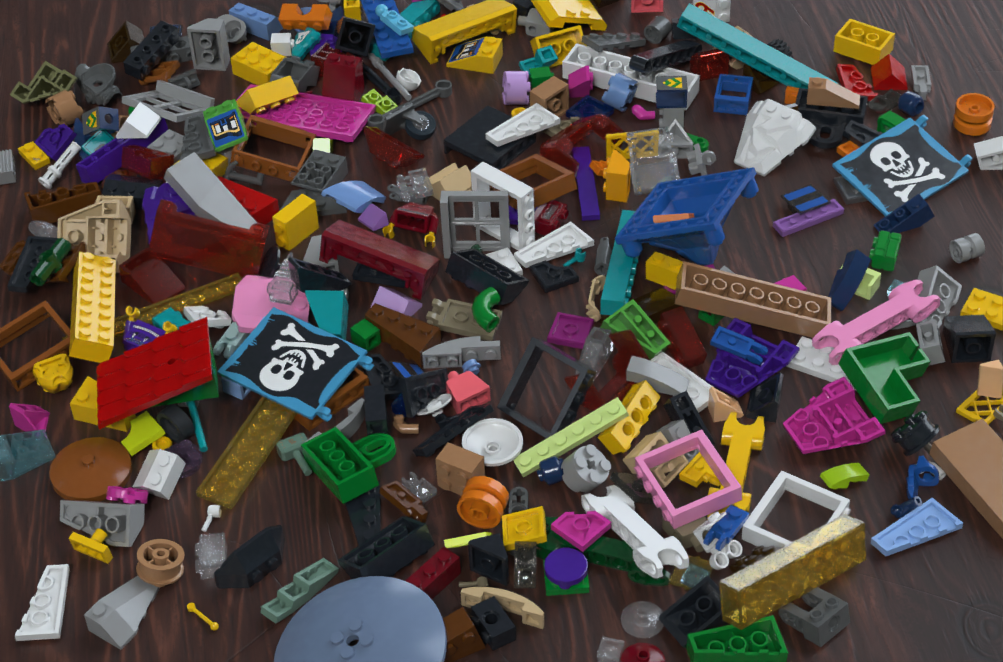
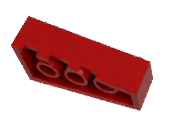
M217 177L261 227L272 221V216L279 212L278 199L223 177Z

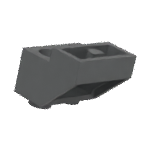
M298 56L284 57L272 72L270 82L291 76L298 92H306L307 86H316L320 67L314 65L315 62L310 60L301 61V57Z

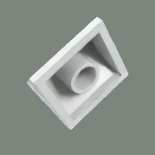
M139 103L116 134V138H148L160 122L161 117L142 103Z

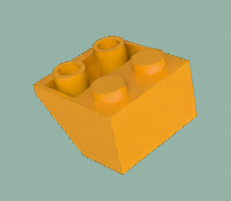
M613 150L611 157L607 159L608 168H604L603 178L606 179L603 192H606V200L627 202L630 194L631 164L617 150Z

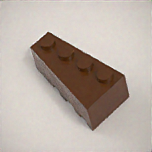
M376 303L365 314V319L380 329V337L383 343L387 342L391 345L392 349L402 352L405 358L408 360L412 359L420 368L423 367L422 352L441 344L440 328Z
M464 607L443 618L447 635V650L444 662H453L486 648Z

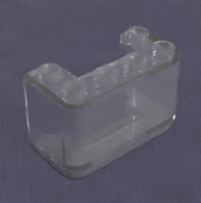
M669 126L627 133L634 196L649 194L657 183L679 180L676 150L671 146V143H674L673 133H669Z

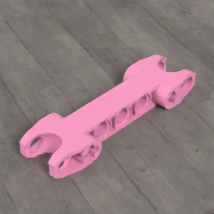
M921 280L903 283L890 292L888 301L845 325L839 321L826 325L814 336L812 346L815 349L835 348L829 354V363L831 365H838L847 348L862 345L909 318L914 323L926 319L940 306L941 298L937 295L918 296L923 290V282Z

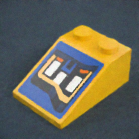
M486 36L455 46L446 67L494 74L503 56L502 39Z

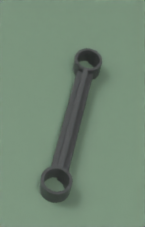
M445 79L436 82L434 89L382 115H370L367 119L368 129L372 132L382 131L384 118L389 113L398 111L404 105L407 106L413 103V109L436 97L446 98L451 96L452 83Z

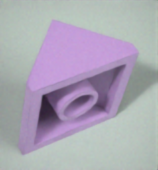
M383 286L379 287L371 305L372 307L376 303L410 317L422 307V303L392 288Z

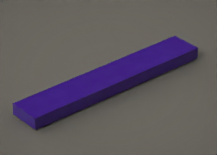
M589 146L572 147L582 221L600 220L593 170L589 167L591 163Z

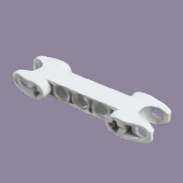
M611 485L606 487L607 494L605 497H596L591 493L581 495L582 506L585 512L596 511L611 521V529L633 549L634 561L643 572L653 578H659L663 576L662 565H674L679 569L689 567V557L681 542L674 536L667 538L660 536L635 512L634 501L626 491Z

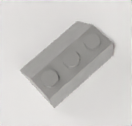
M207 18L189 26L187 33L194 69L226 71L230 61L224 19Z

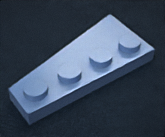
M931 498L872 537L870 544L884 556H889L962 529L963 522L934 498Z

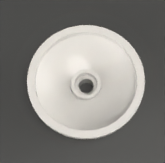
M497 418L476 422L465 431L462 437V448L484 456L485 466L507 464L520 454L523 447V436L518 427L507 420Z

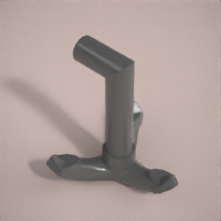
M236 160L227 166L224 175L225 179H234L262 186L263 173L258 172L257 177L236 173L235 170H232L238 164Z

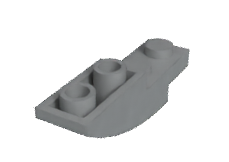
M473 336L438 344L422 352L424 369L462 367V361L471 359L476 361L501 360L500 340L481 341L480 336Z

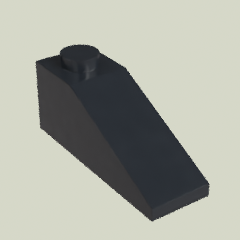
M687 391L667 400L663 407L671 421L684 419L691 434L702 429L712 445L715 444Z

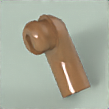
M401 414L393 417V426L400 433L419 434V424H407L404 421V416Z

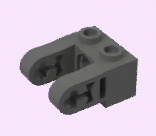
M812 584L801 591V597L804 602L813 608L810 612L790 602L779 609V616L786 624L803 633L805 639L819 647H822L850 623L848 603Z

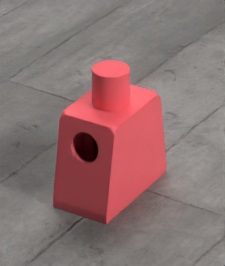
M451 371L448 374L449 380L446 381V393L451 394L452 399L450 402L457 414L462 413L470 406L483 405L491 401L489 385L471 371H466L460 375L456 371Z

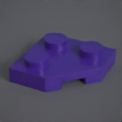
M61 124L55 129H44L34 143L49 157L57 161L77 134L67 125Z

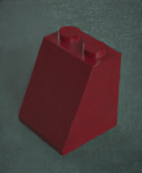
M329 53L324 62L322 96L358 102L365 90L362 59L360 57Z

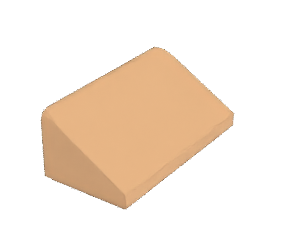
M999 360L980 364L977 395L1002 398V364Z

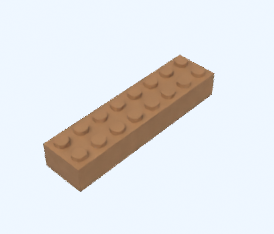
M683 261L677 275L674 302L677 305L737 318L742 321L814 338L818 332L831 323L830 297Z

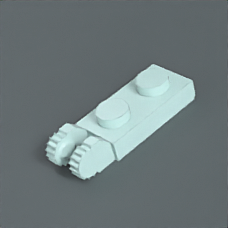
M232 322L214 346V355H219L224 350V357L229 359L249 333L239 332L236 322Z

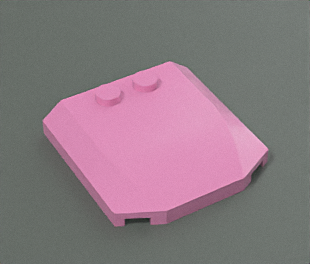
M246 275L235 287L232 320L236 322L239 332L251 333L263 317L275 307L308 323L309 302L305 293L299 291L291 279Z

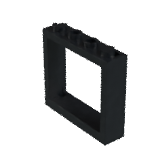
M532 337L497 408L547 439L569 426L576 419L577 411L585 401L586 393L594 383L593 379L597 371L548 342ZM543 351L581 372L551 432L514 410Z

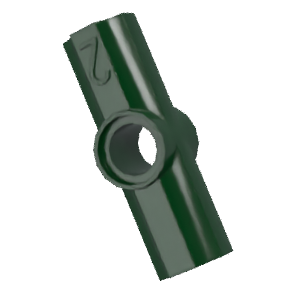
M58 238L49 250L44 251L39 256L40 262L31 272L30 281L37 286H43L52 274L62 268L61 262L71 250V243L64 238Z

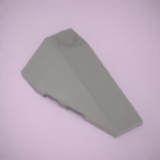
M936 265L919 272L917 280L923 282V290L918 296L937 295L941 298L940 306L926 319L918 323L935 319L939 329L943 318L950 313V308L958 302L962 285Z
M60 500V521L77 530L89 533L90 536L93 535L97 528L102 529L107 533V537L104 540L106 544L131 547L144 525L145 504Z
M136 576L98 600L84 614L88 630L122 650L137 634L138 626L141 620L145 618L146 610L149 604L154 601L160 587L146 583L139 576Z

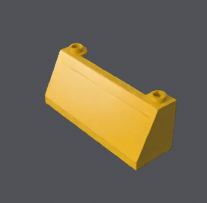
M486 0L414 27L412 41L428 62L433 64L438 62L437 56L440 53L445 54L446 47L496 28H499L501 32L505 31L508 35L515 33L517 8L505 0Z

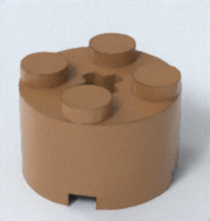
M63 90L45 100V103L48 102L49 104L46 107L55 124L59 123L60 125L70 126L74 124L75 118L81 120L84 112L77 105L76 97L71 90Z

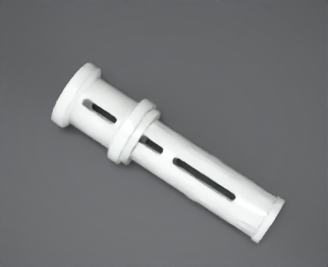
M72 142L55 164L47 168L48 171L43 177H39L38 181L44 187L51 189L52 184L57 178L61 177V172L78 151L81 150V147L76 142Z

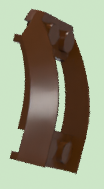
M24 240L17 242L0 264V269L8 275L12 276L26 243ZM80 242L76 246L71 243V250L61 262L62 268L52 274L45 284L69 283L66 277L76 264L79 252L86 253L84 242Z

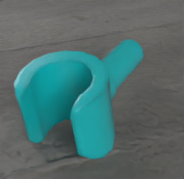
M577 248L575 256L563 264V266H570L576 261L584 262L586 251L581 253L582 248Z

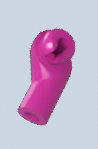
M640 105L632 107V113L639 120L655 119V111H646Z

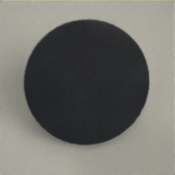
M272 246L265 254L260 267V276L272 277L275 270L289 274V266L279 262L280 248L278 246Z

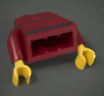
M410 202L396 208L388 221L389 225L382 229L384 237L389 233L390 239L395 236L393 227L428 233L424 239L425 247L428 242H432V248H434L436 245L434 235L437 233L439 219L434 213V207Z

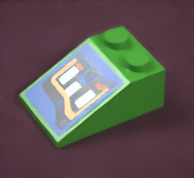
M235 99L226 100L221 105L212 106L203 111L204 120L215 152L248 140L244 118Z

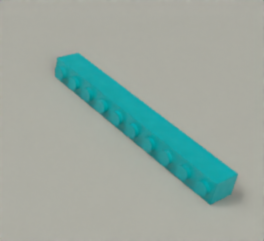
M690 3L682 13L677 24L678 28L786 86L808 89L809 77L824 78L838 84L836 81Z

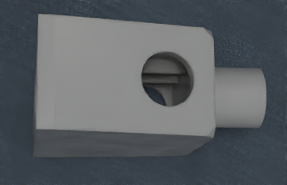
M531 8L528 16H518V25L526 26L527 35L538 37L554 31L555 27H548L536 8Z

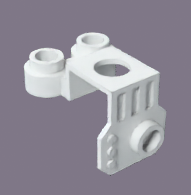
M718 511L707 518L708 520L696 528L693 533L706 553H712L709 559L710 566L716 570H721L728 566L729 558L733 559L742 554V545L737 540H732L721 551H718L715 548L719 539L715 538L709 545L703 543L702 533L705 530L709 531L716 522L726 515V512L719 514Z

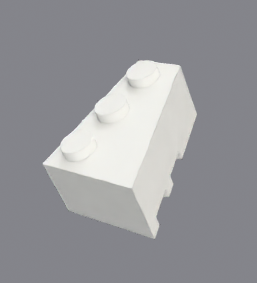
M1003 136L974 143L980 170H1003Z

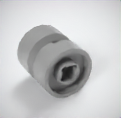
M972 233L964 236V238L952 240L949 244V251L955 262L962 263L982 256L985 253V245L979 234Z

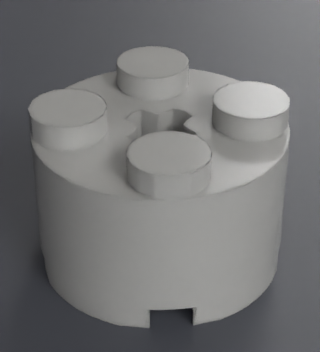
M589 444L578 448L564 459L561 465L564 473L562 478L565 484L574 492L589 493L607 479L611 464L594 445Z

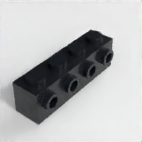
M161 20L123 62L125 74L141 81L149 75L155 65L159 64L162 57L178 42L177 27Z

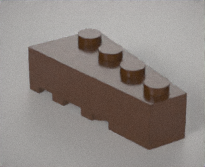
M97 182L73 185L72 189L58 187L56 191L47 192L46 189L39 190V194L31 195L30 192L24 193L35 228L45 227L48 224L58 222L60 217L93 205L96 202L97 196L101 195Z

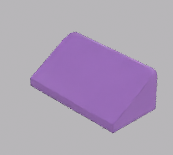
M370 204L358 218L359 222L372 231L389 225L386 212L374 204Z

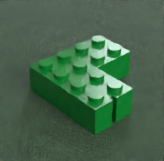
M910 332L847 348L838 363L880 424L908 417L914 413L920 403V399L907 380L922 377L931 361L922 348L917 350L919 344Z

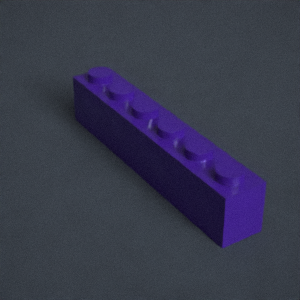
M161 117L160 122L148 138H115L77 163L76 167L83 183L97 182L99 184L107 175L124 167L132 159L137 158L139 154L146 150L147 146L168 130L165 118Z

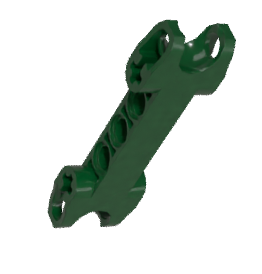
M545 517L546 525L549 526L546 527L547 542L526 547L527 552L543 560L552 551L559 548L580 550L551 530V524L559 517ZM601 536L585 551H580L589 563L628 572V577L633 582L656 586H665L670 582V573L665 569L662 570V577L664 579L653 578L643 572L634 561L633 549L625 541Z

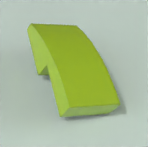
M372 89L361 98L363 103L376 105L375 112L381 115L398 107L387 95L382 97L375 89Z
M850 463L822 472L820 477L829 488L838 489L848 488L850 481H867L870 474L860 463Z

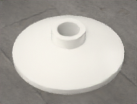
M441 394L436 399L431 400L424 409L416 412L417 415L432 414L435 417L438 414H442L443 408L452 399L451 394Z

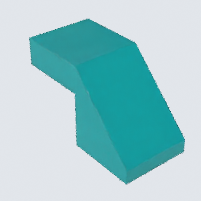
M550 45L537 49L533 58L520 61L519 67L521 71H528L529 74V68L550 67L558 60V57Z

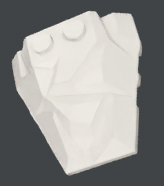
M770 99L757 101L747 114L734 163L743 168L754 167L757 174L765 177L781 164L783 158L794 154V150L800 145L804 146L816 131V127L810 121L802 118V114L799 111Z

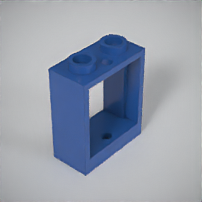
M720 74L714 97L713 112L747 115L753 91V77ZM722 91L745 92L746 97L722 95Z

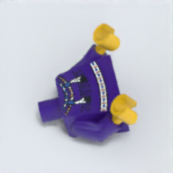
M128 306L126 314L129 316V320H126L122 343L124 344L125 351H128L178 329L176 325L169 321L163 324V330L141 320L135 322L134 319L139 317L140 311L135 307L132 313V307Z

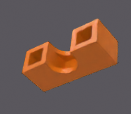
M282 4L278 20L283 29L305 30L307 27L317 31L329 29L332 12L328 4H312L310 12L302 15L303 13L298 4Z

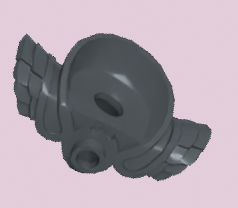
M101 63L88 67L86 64H80L76 68L75 76L78 78L76 82L85 94L84 96L88 103H97L98 105L102 104L105 106L111 98L114 100L122 98L123 95L119 88L113 85L116 74L115 68L112 65Z

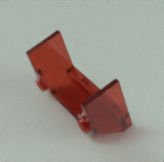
M603 114L583 117L542 143L539 153L540 156L574 172L576 180L580 163L569 155L573 150V145L593 131L605 141L606 134L625 133V131ZM612 139V143L616 144L620 139Z
M631 329L608 335L618 350L612 360L617 374L599 392L594 384L589 387L586 399L581 404L585 408L595 411L617 397L622 402L632 385L636 384V382L626 380V372L631 356L650 360ZM580 374L564 378L571 390Z

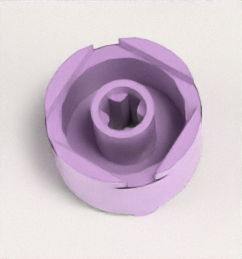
M505 71L503 73L502 87H504V92H502L504 105H528L529 96L527 92H530V82H527L529 77L528 71Z

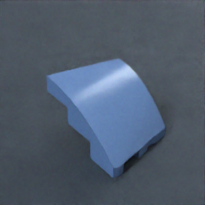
M363 181L341 182L324 189L321 193L322 196L332 197L336 200V203L356 213H363L372 202L384 203L386 196Z

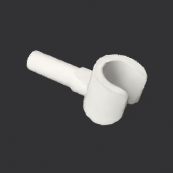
M210 505L208 507V516L201 529L202 531H207L213 517H221L222 510L220 505Z

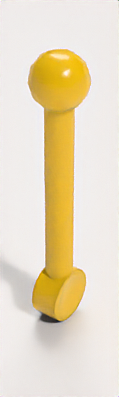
M195 603L187 605V610L197 614L210 625L211 630L216 631L219 628L218 623L212 622L196 609Z

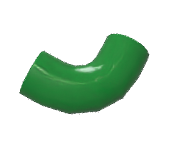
M488 287L477 295L472 305L474 320L486 332L493 331L500 321V318L491 311V308L500 302V296L493 287Z

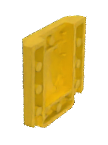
M531 0L548 27L563 28L566 22L588 24L591 30L605 31L607 28V24L590 0Z

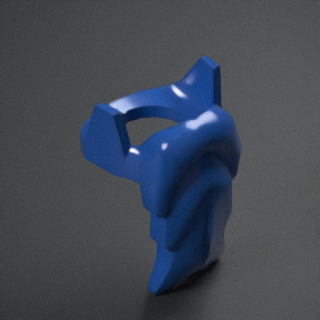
M924 455L919 456L917 465L912 464L908 467V476L906 477L908 499L918 496L919 486H935L939 483L938 469L929 463ZM927 471L933 473L935 477H933L930 473H925L922 479L919 476V474L921 472Z

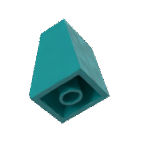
M305 290V295L318 327L346 340L349 304L344 291Z

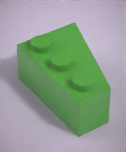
M634 299L605 319L600 329L649 360L659 353L665 352L670 345V341Z

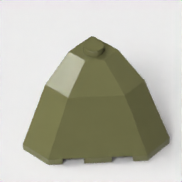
M45 61L29 85L26 86L18 81L10 96L23 104L48 98L63 90L70 91L78 78L63 69L62 71Z

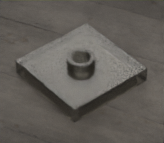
M613 472L611 474L610 480L635 503L654 504L651 493L646 492L642 479H638L636 474Z

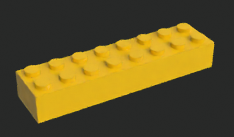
M79 252L73 275L70 357L98 363L110 359L114 347L116 260L110 257H101L88 252Z

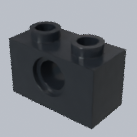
M494 596L471 607L472 616L470 619L475 628H478L484 644H488L492 651L516 640L515 625Z

